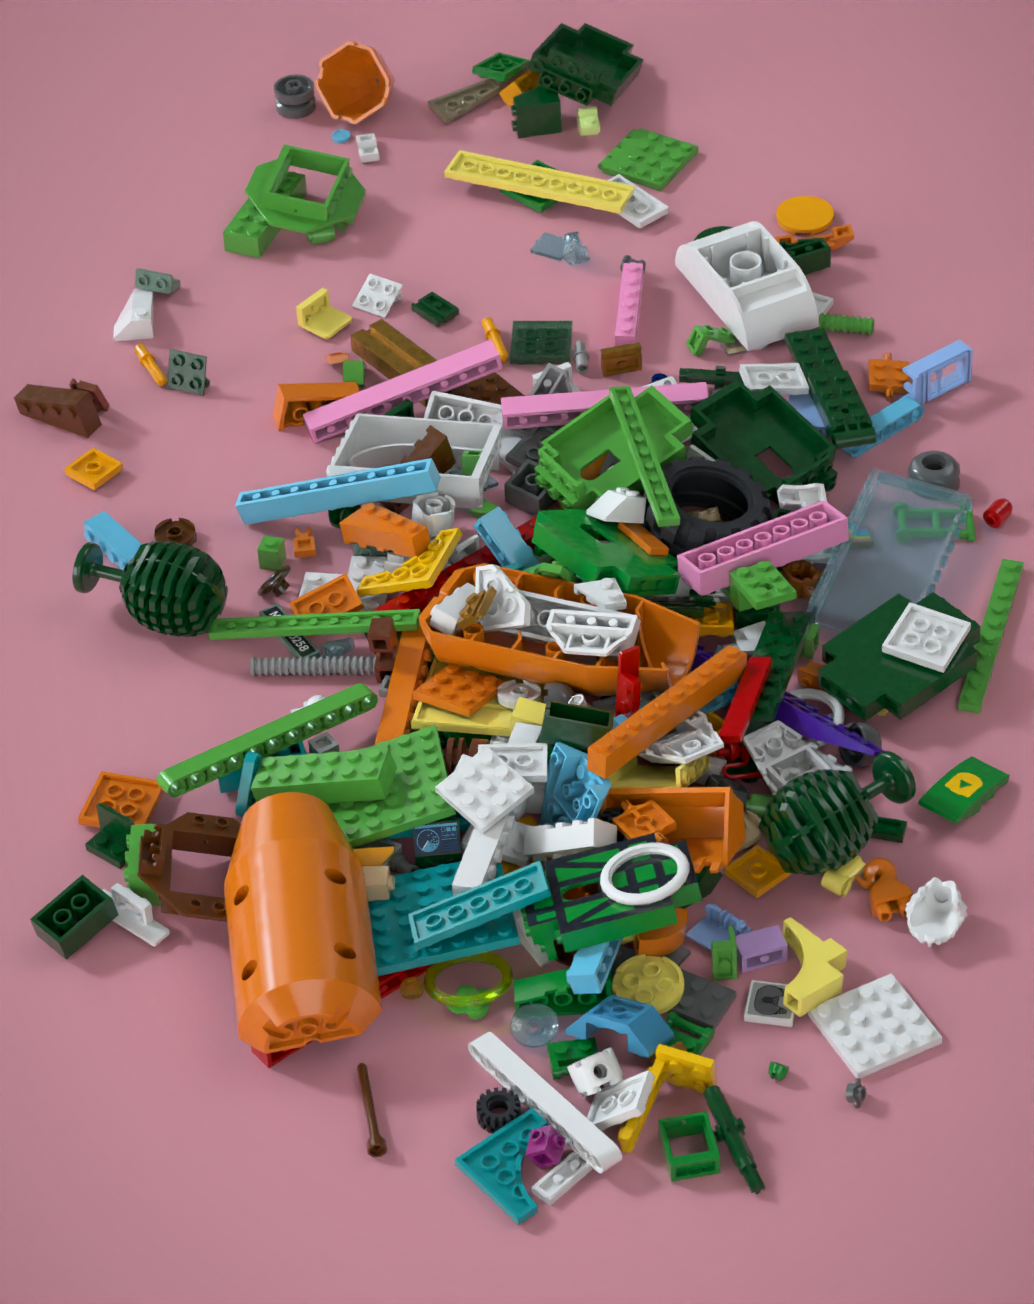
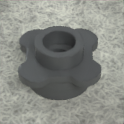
M856 1078L855 1083H848L846 1087V1099L849 1103H854L855 1108H860L861 1101H864L866 1098V1088L861 1085V1079Z

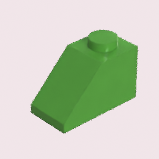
M363 360L343 361V382H356L359 390L360 387H365L366 363Z

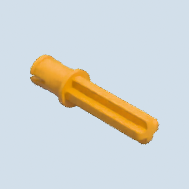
M487 317L481 322L485 331V338L493 342L499 353L500 360L505 363L509 355L501 340L500 330L496 328L493 319Z
M144 344L136 345L134 353L139 358L140 364L146 367L158 386L162 387L164 384H167V378L154 361V355L147 350Z

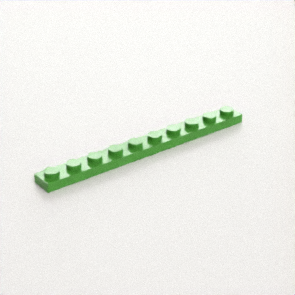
M630 386L610 387L609 396L658 527L680 525V516Z
M1002 559L980 630V642L975 647L978 651L977 667L967 673L958 702V710L974 713L981 712L1022 575L1024 562Z
M420 609L218 618L213 621L208 635L210 640L368 633L372 618H393L396 631L418 630L421 612Z

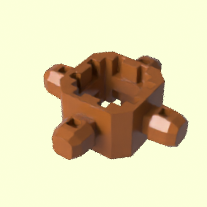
M805 560L787 563L781 567L780 572L796 590L797 599L804 598L808 602L816 599L818 583L825 582L828 576L825 570H815L812 564Z

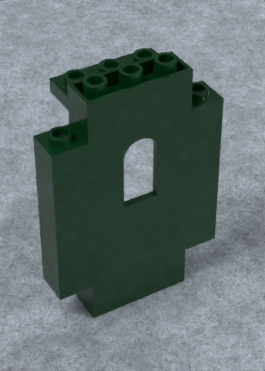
M561 23L533 52L528 69L540 74L537 82L538 85L578 103L588 106L596 99L612 106L638 76L644 59L631 54L634 44L584 23L579 30H576Z
M737 379L691 408L690 419L698 429L693 432L690 445L696 446L715 461L719 459L729 462L730 466L736 469L742 468L752 474L753 481L760 482L767 492L768 499L770 501L773 500L779 507L777 490L782 484L808 485L820 483L824 484L825 492L831 491L836 486L838 473L833 469L836 447L771 385L754 394ZM770 448L792 469V476L789 478L777 477L756 456Z
M932 592L917 602L916 605L971 623L970 631L944 673L882 652L884 641L909 602L912 603L911 600L898 593L822 645V661L827 665L818 670V686L864 721H867L884 708L901 720L977 667L978 651L973 646L980 642L981 626L963 614L961 610L948 603L943 597Z

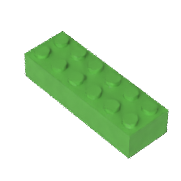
M287 171L277 194L303 199L307 194L305 175ZM248 198L223 231L225 251L260 258L281 228L270 226Z
M389 748L266 757L261 760L251 786V791L256 802L265 797L285 792L313 795L323 800L326 804L383 800L387 798L397 767Z

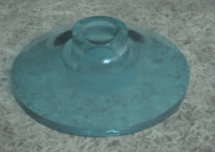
M532 1003L522 1006L514 1013L510 1022V1029L513 1038L519 1044L536 1048L550 1043L555 1038L559 1029L557 1015L550 1007ZM532 1028H539L537 1031H531Z

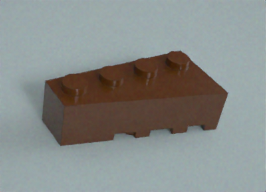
M27 384L14 397L21 415L89 438L102 425L89 391Z

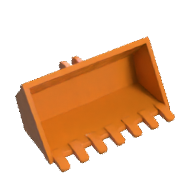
M731 787L610 789L601 808V814H604L603 811L607 808H621L620 804L622 801L625 802V800L636 806L653 799L676 821L677 829L665 835L668 838V844L686 840L695 873H699L704 866H710V873H718L723 866L729 865L733 856L746 840L743 803L733 793Z

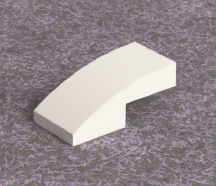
M374 133L357 135L356 142L361 163L380 160Z

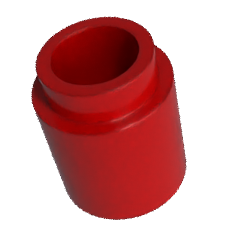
M1004 498L995 500L983 513L985 523L993 528L1000 527L1011 515L1012 504Z

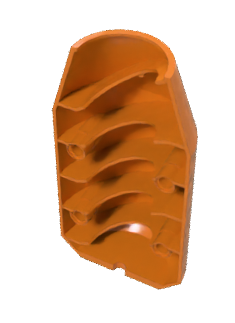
M482 563L455 570L440 589L439 597H434L419 615L421 630L434 655L441 662L543 685L550 682H563L570 685L575 692L597 697L617 695V660L608 659L605 656L563 653L556 641H551L545 645L523 640L521 631H518V638L506 636L500 631L484 633L480 622L460 630L454 636L444 634L429 625L432 618L430 613L436 604L439 605L446 596H451L458 587L461 588L467 582L475 586L476 567L491 564ZM500 567L518 590L598 607L586 601L584 594L576 595L574 593V584L579 583ZM623 593L627 601V609L615 611L637 615L638 619L641 620L634 645L640 648L638 679L641 681V693L664 692L690 673L698 646L700 622L642 597Z
M299 792L278 793L259 800L246 811L242 818L224 882L239 1039L267 1054L303 1047L311 1040H318L320 1043L361 1035L383 1011L362 864L332 810L323 800L313 795Z

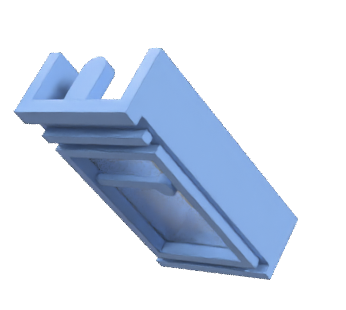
M958 340L904 367L903 372L913 379V385L909 382L903 385L904 389L909 392L905 396L911 397L920 404H925V402H929L967 381L971 382L973 349L961 340Z

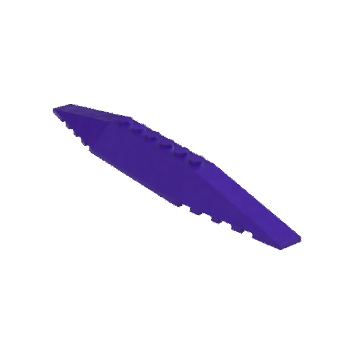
M698 644L690 673L717 653H706L703 651L705 647ZM785 691L774 722L779 720L802 736L872 756H877L884 752L883 749L872 742L862 739V736L856 732L851 733L847 731L845 725L833 723L834 718L824 714L822 717L818 714V708Z

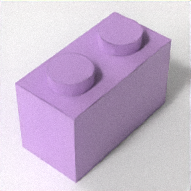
M778 925L735 936L737 963L742 973L787 961V943Z

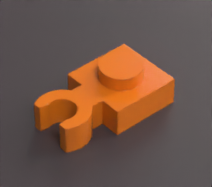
M307 527L305 533L299 532V528H296V538H293L295 558L316 556L315 539L311 534V528Z

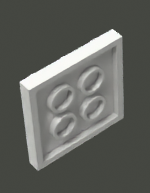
M909 602L884 641L882 652L944 673L970 631L971 623Z
M486 746L435 787V791L483 834L532 795L534 787Z

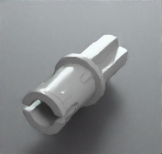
M578 340L574 344L575 353L573 360L576 362L577 372L585 374L589 371V354L586 352L585 342Z

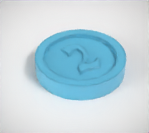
M344 129L336 130L332 133V140L336 143H345L351 138L350 132Z

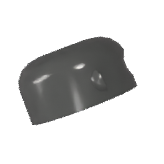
M942 451L920 453L909 464L907 486L912 494L924 500L939 501L955 495L960 487V464L951 455Z

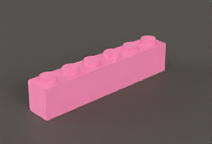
M623 263L615 330V346L637 343L644 283L643 263Z

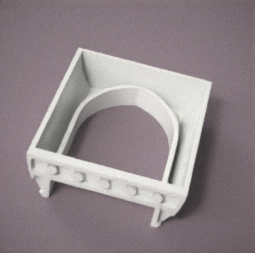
M357 413L354 420L350 422V428L346 429L345 437L341 439L340 447L336 449V455L332 456L331 464L327 466L326 476L400 464L405 455L409 457L416 448L414 444L417 440H422L427 435L426 429L431 425L447 436L457 462L453 465L454 467L462 468L461 455L465 450H483L472 476L439 474L441 479L435 492H438V495L443 497L445 494L449 495L455 501V507L483 509V487L490 471H499L500 469L499 450L502 449V424ZM417 495L383 501L413 504V500L416 499Z

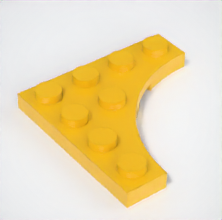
M460 528L441 530L437 537L427 546L428 551L422 553L419 557L414 556L402 564L403 567L397 568L394 572L389 573L387 570L379 574L363 577L356 589L359 597L432 587L462 536Z

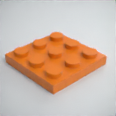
M449 664L413 691V699L470 717L497 696L498 687L506 681L499 680L494 676L480 674L475 670H467L455 664Z
M101 771L78 817V822L80 825L100 828L96 805L102 803L107 807H112L116 812L130 817L134 825L149 824L164 790L157 784V780Z

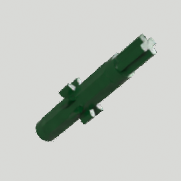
M716 366L715 370L680 368L679 382H706L707 385H714V390L724 388V386H728L737 379L744 383L739 372L725 371L726 366Z
M717 1085L710 1086L703 1092V1095L717 1124L714 1126L716 1130L714 1134L718 1142L724 1141L736 1167H738L740 1174L744 1176L751 1193L759 1194L760 1190L765 1189V1186L757 1171L754 1157L743 1136L746 1134L742 1118H735L720 1087Z

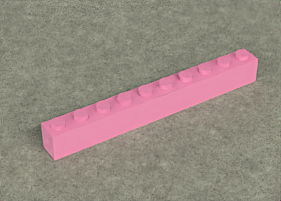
M488 340L303 414L306 427L314 444L349 429L350 422L354 420L357 413L383 415L405 399H409L413 404L430 398L432 391L443 393L503 369L500 356L493 342Z
M706 382L654 386L686 416L691 414L693 406L708 398ZM650 386L634 387L631 390L634 397H636ZM609 389L501 398L503 430L566 425L608 396Z

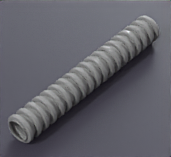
M309 656L306 659H303V657H299V659H296V657H292V659L289 657L285 659L282 657L278 659L276 657H272V659H269V657H265V659H262V657H258V659L252 657L250 659V674L252 676L256 674L258 676L263 674L265 676H269V674H272V676H276V674H279V676H283V674L286 676L290 674L296 676V674H299V676H303V674H306V676H310V674H313V676L320 674V676L324 674L330 676L333 673L334 676H337V673H340L343 676L344 673H347V675H351V673H354V675H358V673L361 675L365 673L371 675V673H374L375 675L374 665L376 656L374 658H371V656H367V658H364V656L360 658L354 656V658L347 656V658H344V656H340V658H337V656L323 658V656H320L319 659L316 656H313L312 659Z

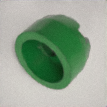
M771 1061L768 1074L771 1079L776 1077L777 1081H781L788 1074L789 1067Z

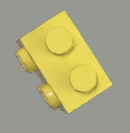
M321 288L296 306L298 326L324 339L331 338L352 322L351 316L330 306L329 290Z

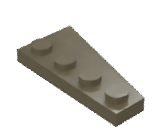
M490 78L429 100L428 107L447 125L501 92V86L494 79Z

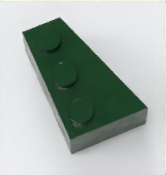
M822 237L798 239V243L786 244V241H779L781 247L797 263L804 275L831 267V247Z

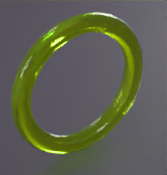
M483 952L434 963L427 970L423 985L427 994L440 1004L457 1008H470L485 1005L503 996L512 985L514 973L512 967L505 959L490 952ZM466 962L486 963L498 968L502 974L500 983L494 988L472 996H455L444 993L436 987L435 980L437 975L443 970Z

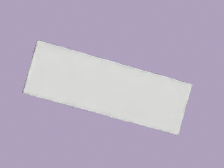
M573 1151L531 1187L532 1193L551 1206L594 1168L579 1156L576 1151Z

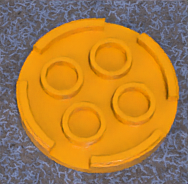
M797 196L785 200L778 206L776 219L777 224L788 233L794 235L797 233H810V235H815L827 230L833 224L834 210L827 201L821 198Z

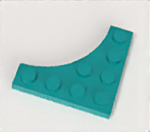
M533 1108L455 1158V1166L518 1225L538 1212V1205L527 1193L521 1179V1168L526 1155L531 1130L548 1126V1122Z

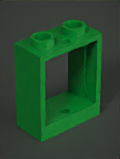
M707 1111L658 1120V1136L671 1182L720 1173V1155ZM703 1133L707 1147L706 1152L673 1157L668 1139Z

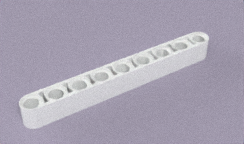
M487 1032L468 1044V1050L477 1063L507 1088L508 1091L510 1089L514 1091V1095L517 1094L519 1096V1100L528 1109L533 1108L548 1122V1126L552 1125L565 1138V1143L597 1172L602 1173L622 1160L620 1149L610 1138L493 1033Z

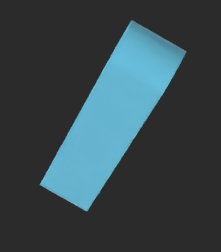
M909 396L902 397L870 417L873 422L872 427L876 431V443L842 448V450L854 458L860 456L918 421L924 413V406Z

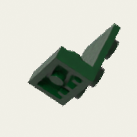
M99 803L96 805L100 831L85 843L86 850L121 869L126 865L125 852L129 851L126 836L131 833V825H134V822L130 817L116 812L112 807Z

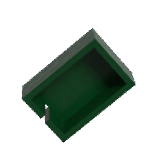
M547 700L539 742L547 743L548 746L552 747L555 746L556 742H561L577 750L588 751L589 746L613 729L614 712Z

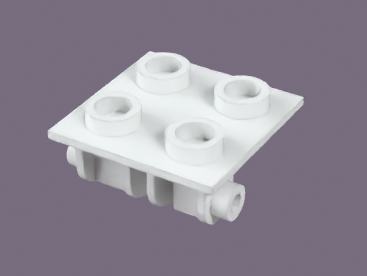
M369 274L352 307L386 318L394 301L397 302L403 299V294L400 292L403 285Z

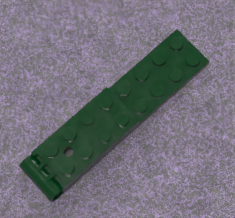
M824 328L785 333V342L794 362L799 363L809 386V394L836 449L876 443L877 437L875 428L872 427L873 422L848 370L844 371Z

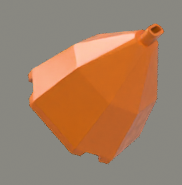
M347 41L320 59L318 65L320 67L319 75L315 80L314 86L332 118L358 124L386 106L391 99L395 79L382 55L374 47Z

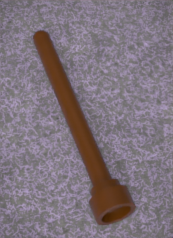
M360 1063L357 1066L370 1135L366 1143L367 1152L371 1157H381L387 1152L386 1140L379 1134L367 1066L364 1063Z

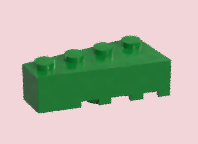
M570 968L514 980L516 1018L586 1014L611 995L610 972L601 993L574 994L571 985L567 982V971Z

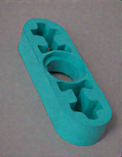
M248 751L244 758L235 809L237 816L243 817L246 811L255 803L251 786L262 760L260 753Z

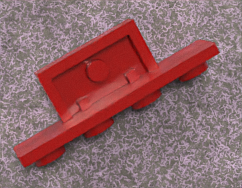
M638 646L619 652L615 717L623 714L629 718L640 709L641 681L638 679L640 648Z

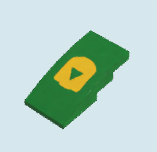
M971 756L939 779L919 799L918 805L957 824L980 812L982 803L993 798L996 789L1008 783L1010 775Z

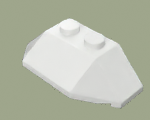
M551 609L546 628L563 653L607 657L633 635L638 616Z

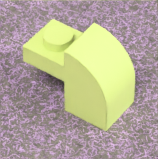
M596 106L577 108V126L580 136L600 133Z

